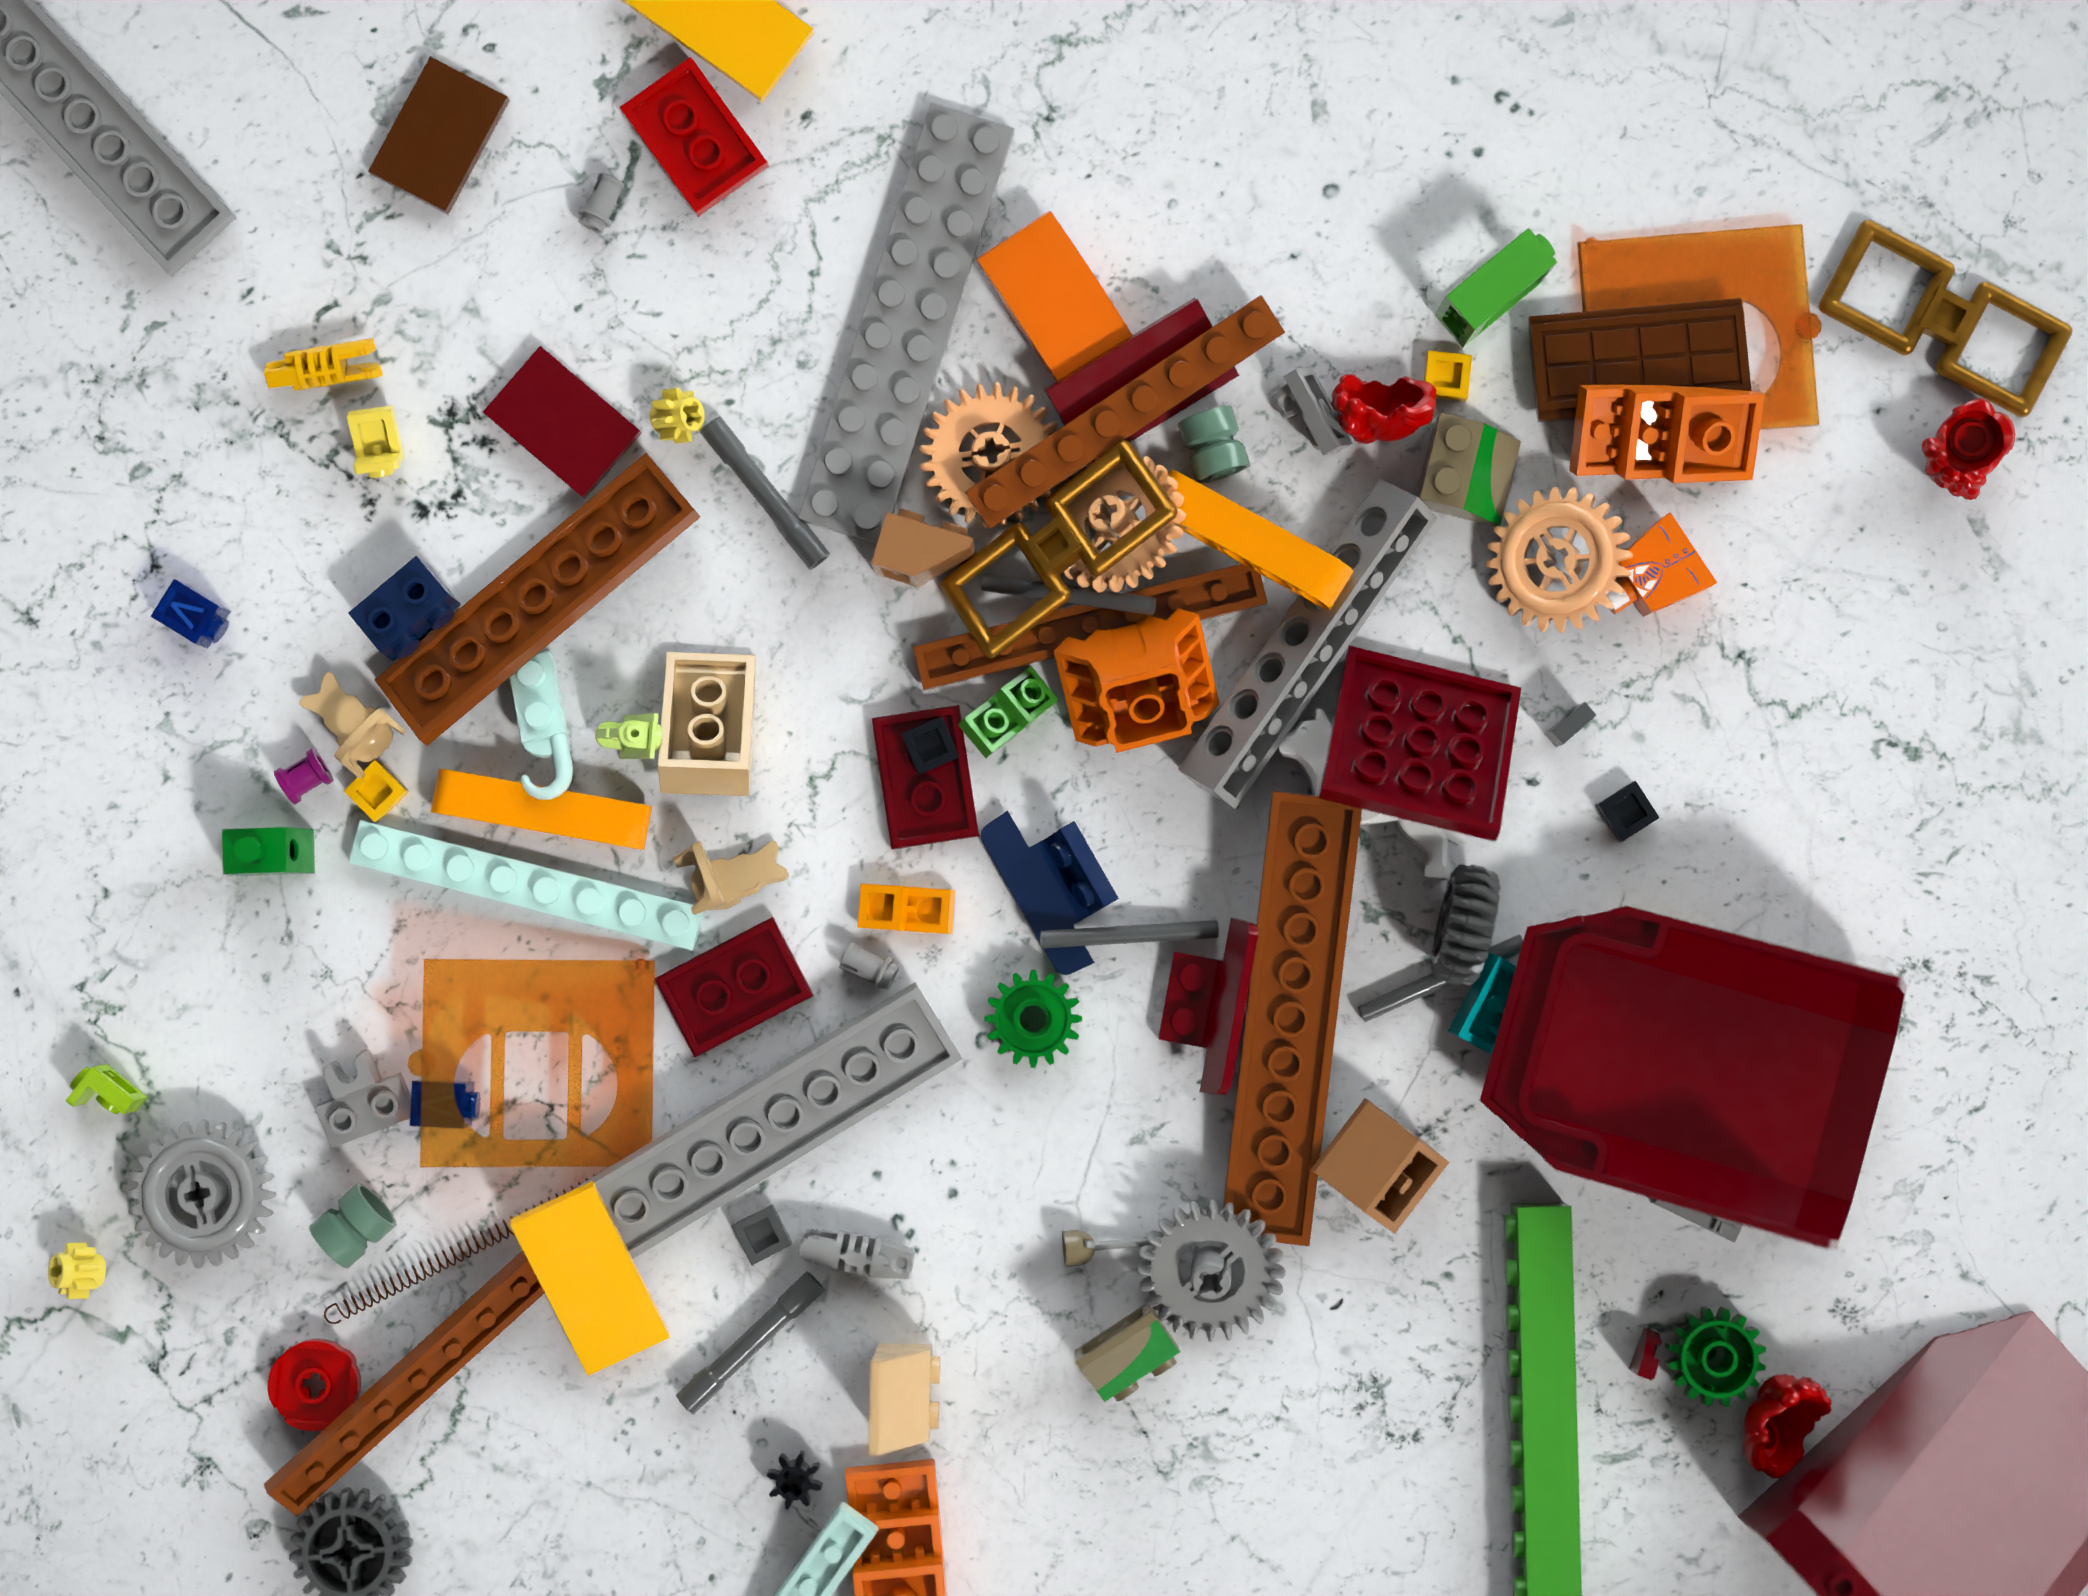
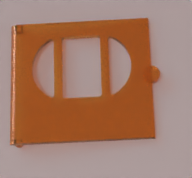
M1802 224L1597 240L1594 237H1589L1584 242H1577L1583 312L1742 298V304L1744 302L1759 310L1774 328L1780 347V362L1776 377L1764 393L1765 398L1760 430L1819 425L1812 339L1816 338L1821 332V322L1816 314L1810 313Z
M643 958L637 960L424 959L422 1049L413 1052L408 1060V1067L411 1073L422 1077L420 1167H610L652 1141L655 961H646ZM507 1032L568 1033L566 1138L505 1139L503 1137L505 1034ZM485 1034L491 1036L490 1133L487 1137L477 1133L464 1120L454 1095V1077L463 1054L477 1039ZM588 1034L604 1047L614 1064L617 1076V1093L613 1107L605 1121L595 1131L583 1137L581 1135L582 1037Z

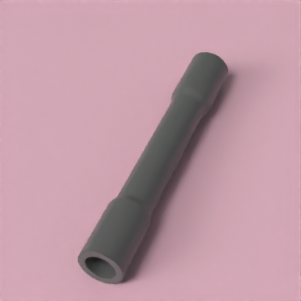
M717 417L709 422L701 430L700 434L720 459L730 466L783 532L788 544L808 569L812 570L829 557L830 552L810 527L798 519L796 513L747 454L744 445L721 417Z
M806 1271L778 1298L773 1307L710 1366L701 1370L676 1394L677 1399L691 1414H695L722 1389L724 1383L790 1320L798 1317L825 1291L820 1282L810 1272Z

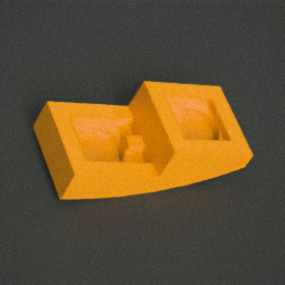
M861 883L857 928L952 934L955 890Z

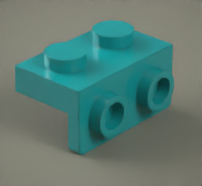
M1489 952L1480 977L1471 985L1448 1032L1492 1055L1516 966Z

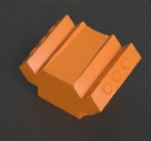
M1178 608L1167 620L1148 616L1145 620L1117 629H1096L1085 641L1067 637L1054 650L1075 740L1084 744L1097 747L1111 743L1114 745L1116 753L1189 735L1192 734L1191 726L1193 722L1206 719L1220 705L1202 625L1197 613Z

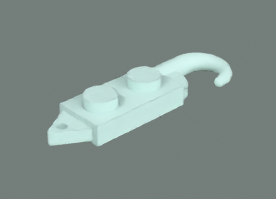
M541 650L510 676L521 743L526 751L535 757H553L556 773L552 784L542 788L536 787L527 775H523L521 777L523 789L536 799L551 800L560 796L568 789L572 781L573 766L555 659L551 651L545 652Z

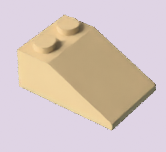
M667 652L661 719L662 738L658 757L660 793L750 796L755 655Z
M878 1344L871 1360L869 1455L878 1456L928 1442L930 1429H939V1402L931 1401V1384H940V1356H932V1344Z

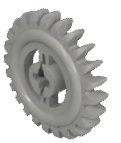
M205 1119L199 1121L195 1133L189 1122H182L179 1127V1137L172 1129H165L163 1131L165 1145L161 1144L158 1140H150L148 1146L152 1157L145 1154L138 1155L137 1161L144 1169L143 1171H132L129 1174L130 1178L139 1184L138 1188L130 1189L126 1192L128 1197L138 1200V1204L131 1207L128 1213L130 1215H141L142 1220L135 1226V1231L149 1230L150 1234L145 1241V1245L150 1247L160 1242L159 1256L161 1258H166L172 1251H175V1262L178 1266L185 1264L189 1255H191L193 1266L197 1269L203 1267L206 1255L214 1266L222 1264V1252L230 1259H237L240 1254L236 1243L244 1248H252L254 1241L250 1238L248 1232L262 1234L266 1231V1228L256 1220L257 1217H269L274 1214L273 1210L261 1205L262 1201L274 1198L277 1195L276 1192L262 1189V1184L275 1177L273 1173H259L258 1171L268 1161V1157L262 1156L254 1159L250 1157L257 1146V1142L252 1141L240 1146V1139L243 1135L242 1130H236L226 1138L225 1130L227 1125L225 1122L218 1123L211 1133L209 1131V1122ZM203 1161L216 1165L226 1174L231 1185V1203L227 1213L218 1222L216 1221L214 1211L226 1202L228 1186L219 1174L205 1172ZM183 1166L186 1179L178 1188L177 1200L180 1207L186 1213L195 1215L198 1227L184 1223L174 1213L169 1202V1187L172 1179ZM209 1188L210 1196L198 1199L197 1190Z
M1209 1200L1206 1210H1201L1197 1202H1191L1189 1214H1186L1180 1208H1174V1222L1167 1218H1160L1158 1226L1162 1232L1149 1231L1147 1233V1240L1152 1245H1146L1140 1249L1141 1258L1147 1261L1141 1262L1138 1265L1137 1272L1141 1276H1147L1140 1282V1291L1148 1292L1154 1290L1147 1298V1306L1154 1307L1162 1303L1158 1312L1161 1322L1168 1316L1174 1315L1172 1326L1174 1333L1178 1332L1183 1324L1189 1323V1336L1192 1340L1195 1338L1200 1327H1205L1209 1342L1213 1341L1216 1328L1220 1327L1226 1339L1231 1340L1233 1324H1237L1244 1334H1248L1249 1322L1247 1317L1250 1316L1257 1323L1262 1324L1264 1322V1314L1260 1306L1270 1311L1275 1310V1300L1269 1293L1275 1295L1283 1293L1282 1284L1276 1279L1284 1278L1286 1271L1282 1265L1276 1263L1282 1261L1283 1251L1278 1248H1270L1276 1243V1235L1273 1233L1261 1234L1265 1229V1221L1256 1220L1249 1223L1250 1210L1244 1209L1238 1215L1233 1214V1203L1229 1202L1220 1211L1217 1209L1214 1200ZM1210 1240L1225 1243L1221 1248L1208 1246L1198 1250L1192 1259L1191 1275L1185 1281H1182L1178 1266L1181 1257L1188 1248L1198 1242ZM1240 1256L1244 1265L1243 1278L1234 1290L1227 1293L1231 1285V1264Z

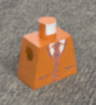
M1671 512L1654 523L1627 549L1633 554V557L1620 561L1619 565L1628 569L1631 572V576L1617 577L1619 580L1617 583L1625 590V593L1609 592L1607 594L1614 605V608L1609 610L1613 614H1617L1634 603L1639 612L1645 617L1703 592L1717 583Z

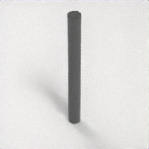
M984 574L981 581V590L986 592L1042 599L1050 593L1041 581ZM1066 585L1071 593L1070 599L1066 603L1146 615H1154L1156 598L1115 593L1105 590L1098 593L1091 588Z
M1217 920L1045 930L1040 931L1041 948L1044 949L1218 938L1219 928Z
M1518 934L1489 947L1488 953H1493L1506 960L1520 954L1523 939ZM1433 973L1357 1006L1365 1023L1450 984L1435 978Z

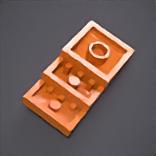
M1047 211L976 259L1020 332L1026 336L1047 372L1053 376L1056 382L1132 336V333L1051 211Z
M1579 385L1569 471L1576 476L1617 474L1624 480L1666 478L1672 483L1753 480L1765 394L1756 391L1668 385Z
M935 1459L846 1467L845 1481L848 1505L879 1527L875 1536L853 1565L852 1574L855 1596H948Z

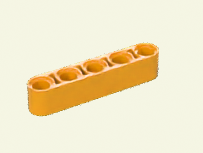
M1175 470L1169 471L1168 477H1173L1178 482L1176 492L1184 496V502L1179 508L1186 513L1184 521L1176 524V526L1180 527L1188 535L1317 606L1331 610L1354 572L1351 567L1333 555Z
M439 768L430 812L644 850L652 806L565 791L560 796L551 800H539L530 796L523 789L520 782Z

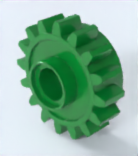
M1031 970L1029 980L1023 981L1018 973H1014V986L1009 988L1000 982L997 986L1003 994L1001 999L989 997L987 1001L996 1008L995 1014L984 1016V1021L995 1023L996 1029L987 1035L988 1039L1000 1038L1003 1043L997 1052L1001 1055L1009 1049L1013 1051L1012 1063L1015 1065L1020 1062L1023 1056L1029 1057L1031 1068H1036L1038 1057L1044 1056L1049 1065L1054 1064L1052 1052L1059 1050L1067 1055L1069 1050L1064 1043L1066 1038L1074 1040L1079 1038V1034L1071 1029V1023L1081 1022L1082 1016L1071 1014L1070 1009L1076 1006L1079 1000L1078 998L1066 999L1064 994L1067 992L1069 985L1064 983L1058 988L1053 986L1054 974L1049 973L1044 981L1038 980L1036 970ZM1038 1006L1044 1010L1047 1020L1042 1029L1029 1031L1023 1027L1020 1015L1026 1007Z
M1706 1306L1701 1307V1318L1699 1319L1688 1312L1684 1314L1687 1326L1682 1329L1673 1325L1671 1330L1678 1336L1676 1342H1665L1664 1346L1674 1353V1358L1664 1361L1665 1366L1672 1370H1678V1373L1671 1379L1672 1383L1677 1387L1687 1384L1684 1395L1693 1400L1700 1393L1701 1403L1708 1407L1711 1406L1714 1398H1717L1724 1407L1730 1405V1397L1737 1396L1739 1399L1745 1400L1747 1397L1744 1390L1749 1385L1756 1388L1759 1386V1382L1755 1379L1757 1371L1766 1370V1365L1759 1362V1354L1766 1352V1347L1754 1342V1339L1760 1333L1758 1329L1753 1326L1743 1329L1747 1318L1737 1313L1730 1320V1310L1721 1306L1716 1316ZM1715 1346H1722L1725 1353L1722 1363L1716 1367H1709L1706 1360L1708 1352Z

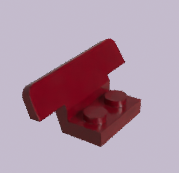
M1230 918L1223 960L1173 952L1158 1039L1207 1049L1199 1091L1202 1093L1225 1095L1229 1092L1232 1084L1258 940L1256 924L1242 919Z

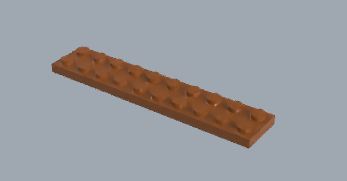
M1272 790L1256 923L1258 940L1248 990L1223 1208L1227 1203L1231 1202L1233 1203V1214L1238 1215L1244 1209L1250 1210L1249 1223L1256 1220L1265 1221V1229L1261 1234H1275L1276 1243L1309 1246L1318 1175L1311 1168L1321 1154L1362 809L1319 799V796Z

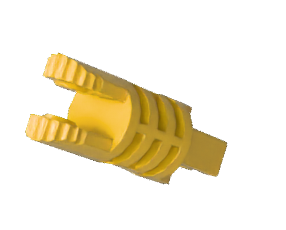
M373 338L284 353L285 359L268 362L264 369L268 388L293 386L294 391L382 377L383 373L378 362L350 366L347 363L348 358L364 356L375 351L376 347Z

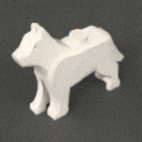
M1322 709L1314 711V720L1300 721L1293 732H1288L1278 747L1281 757L1295 760L1304 769L1310 781L1312 795L1319 796L1332 729ZM1362 809L1360 825L1395 822L1399 832L1427 855L1423 877L1449 880L1448 841L1457 846L1461 845L1467 840L1462 833Z

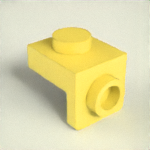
M393 405L349 411L347 420L356 455V460L353 464L355 474L367 473L370 478H380L394 473V469L399 468L402 462L404 452Z

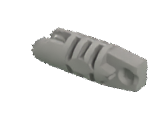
M818 1229L807 1230L798 1247V1254L801 1255L800 1258H803L804 1261L807 1260L809 1263L812 1261L814 1264L829 1266L831 1270L855 1273L856 1275H865L872 1278L909 1279L915 1256L914 1249L879 1237L860 1235L839 1230L838 1233L827 1230L819 1231Z

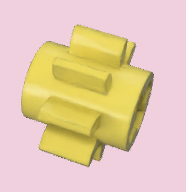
M680 388L662 390L663 399L651 402L653 405L650 410L652 427L656 432L660 433L661 441L673 440L675 444L691 442V432L703 429L702 424L705 414L702 404L698 399L694 398L693 391L681 392Z
M65 1243V1253H58L52 1256L48 1266V1278L53 1288H59L58 1294H66L67 1299H88L89 1289H96L103 1284L106 1273L105 1260L101 1254H95V1247H88L87 1243Z

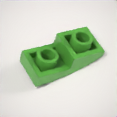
M1030 666L1003 686L993 697L963 718L958 726L986 759L1040 717L1059 699L1033 667Z

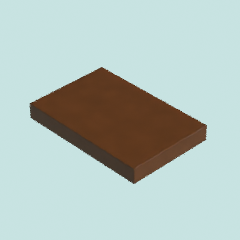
M430 56L368 172L383 182L449 215L510 102L508 96Z

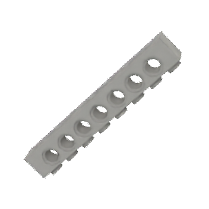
M1380 479L1371 493L1365 498L1362 506L1346 529L1340 534L1329 554L1347 564L1354 571L1331 610L1321 608L1301 596L1297 597L1178 768L1182 774L1199 788L1236 809L1436 521L1437 517L1418 496Z

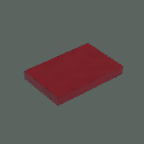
M541 346L538 347L483 411L488 418L584 499L587 498L642 434L638 428Z
M959 705L872 718L891 850L979 837L964 732L958 726L962 721ZM942 716L960 758L919 776L901 734Z
M774 917L654 978L694 1057L721 1045L814 996Z

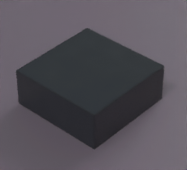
M942 716L901 734L919 776L960 758Z
M1636 780L1595 805L1619 842H1623L1660 818Z

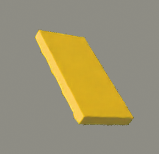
M621 0L762 103L814 34L811 26L774 0Z
M594 1181L510 1219V1226L587 1376L670 1338L669 1330Z

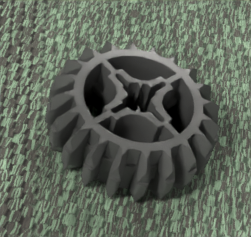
M1459 864L1451 873L1436 922L1437 926L1431 951V970L1435 978L1444 980L1448 984L1471 986L1480 977V973L1484 969L1485 960L1488 957L1490 944L1492 943V935L1498 913L1500 880L1497 873L1489 871L1485 867L1472 864L1470 866Z
M345 1487L341 1490L339 1498L331 1491L323 1496V1504L314 1501L308 1507L310 1516L303 1515L296 1522L303 1532L294 1533L290 1539L294 1545L302 1547L293 1551L289 1555V1560L302 1562L303 1566L298 1568L293 1574L296 1579L304 1576L308 1577L310 1582L304 1586L303 1593L309 1594L317 1588L321 1592L319 1596H391L395 1592L393 1583L401 1584L406 1578V1574L400 1567H408L413 1559L409 1554L401 1552V1550H406L413 1545V1539L410 1537H400V1533L409 1527V1522L404 1520L396 1524L393 1520V1517L400 1511L399 1506L394 1505L388 1511H385L382 1506L386 1502V1496L383 1494L377 1496L372 1503L369 1502L370 1492L368 1488L361 1489L356 1496V1500L351 1488ZM340 1516L341 1525L337 1528V1539L330 1541L326 1545L319 1546L320 1534L326 1522L333 1517ZM361 1518L371 1523L380 1536H372L366 1533L362 1527ZM349 1541L353 1542L352 1547L357 1545L359 1550H362L354 1558L350 1557L351 1552L346 1554L345 1550L341 1549ZM385 1553L383 1567L379 1575L375 1579L363 1583L362 1573L366 1571V1559ZM323 1563L335 1565L340 1570L342 1580L333 1576Z

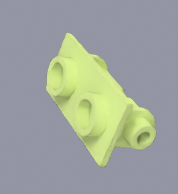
M659 714L624 715L623 723L603 722L596 728L595 739L604 748L620 750L619 759H654V753L658 750L662 738V729L658 724Z

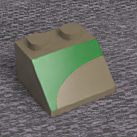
M1441 412L1434 421L1416 496L1431 511L1491 526H1500L1521 441L1485 423Z
M1146 1303L1076 1349L1075 1363L1104 1402L1113 1396L1118 1402L1135 1392L1139 1388L1136 1381L1148 1373L1152 1372L1154 1377L1174 1366L1177 1362L1174 1356L1180 1353V1350L1163 1322L1160 1321L1154 1308L1150 1305L1147 1306Z

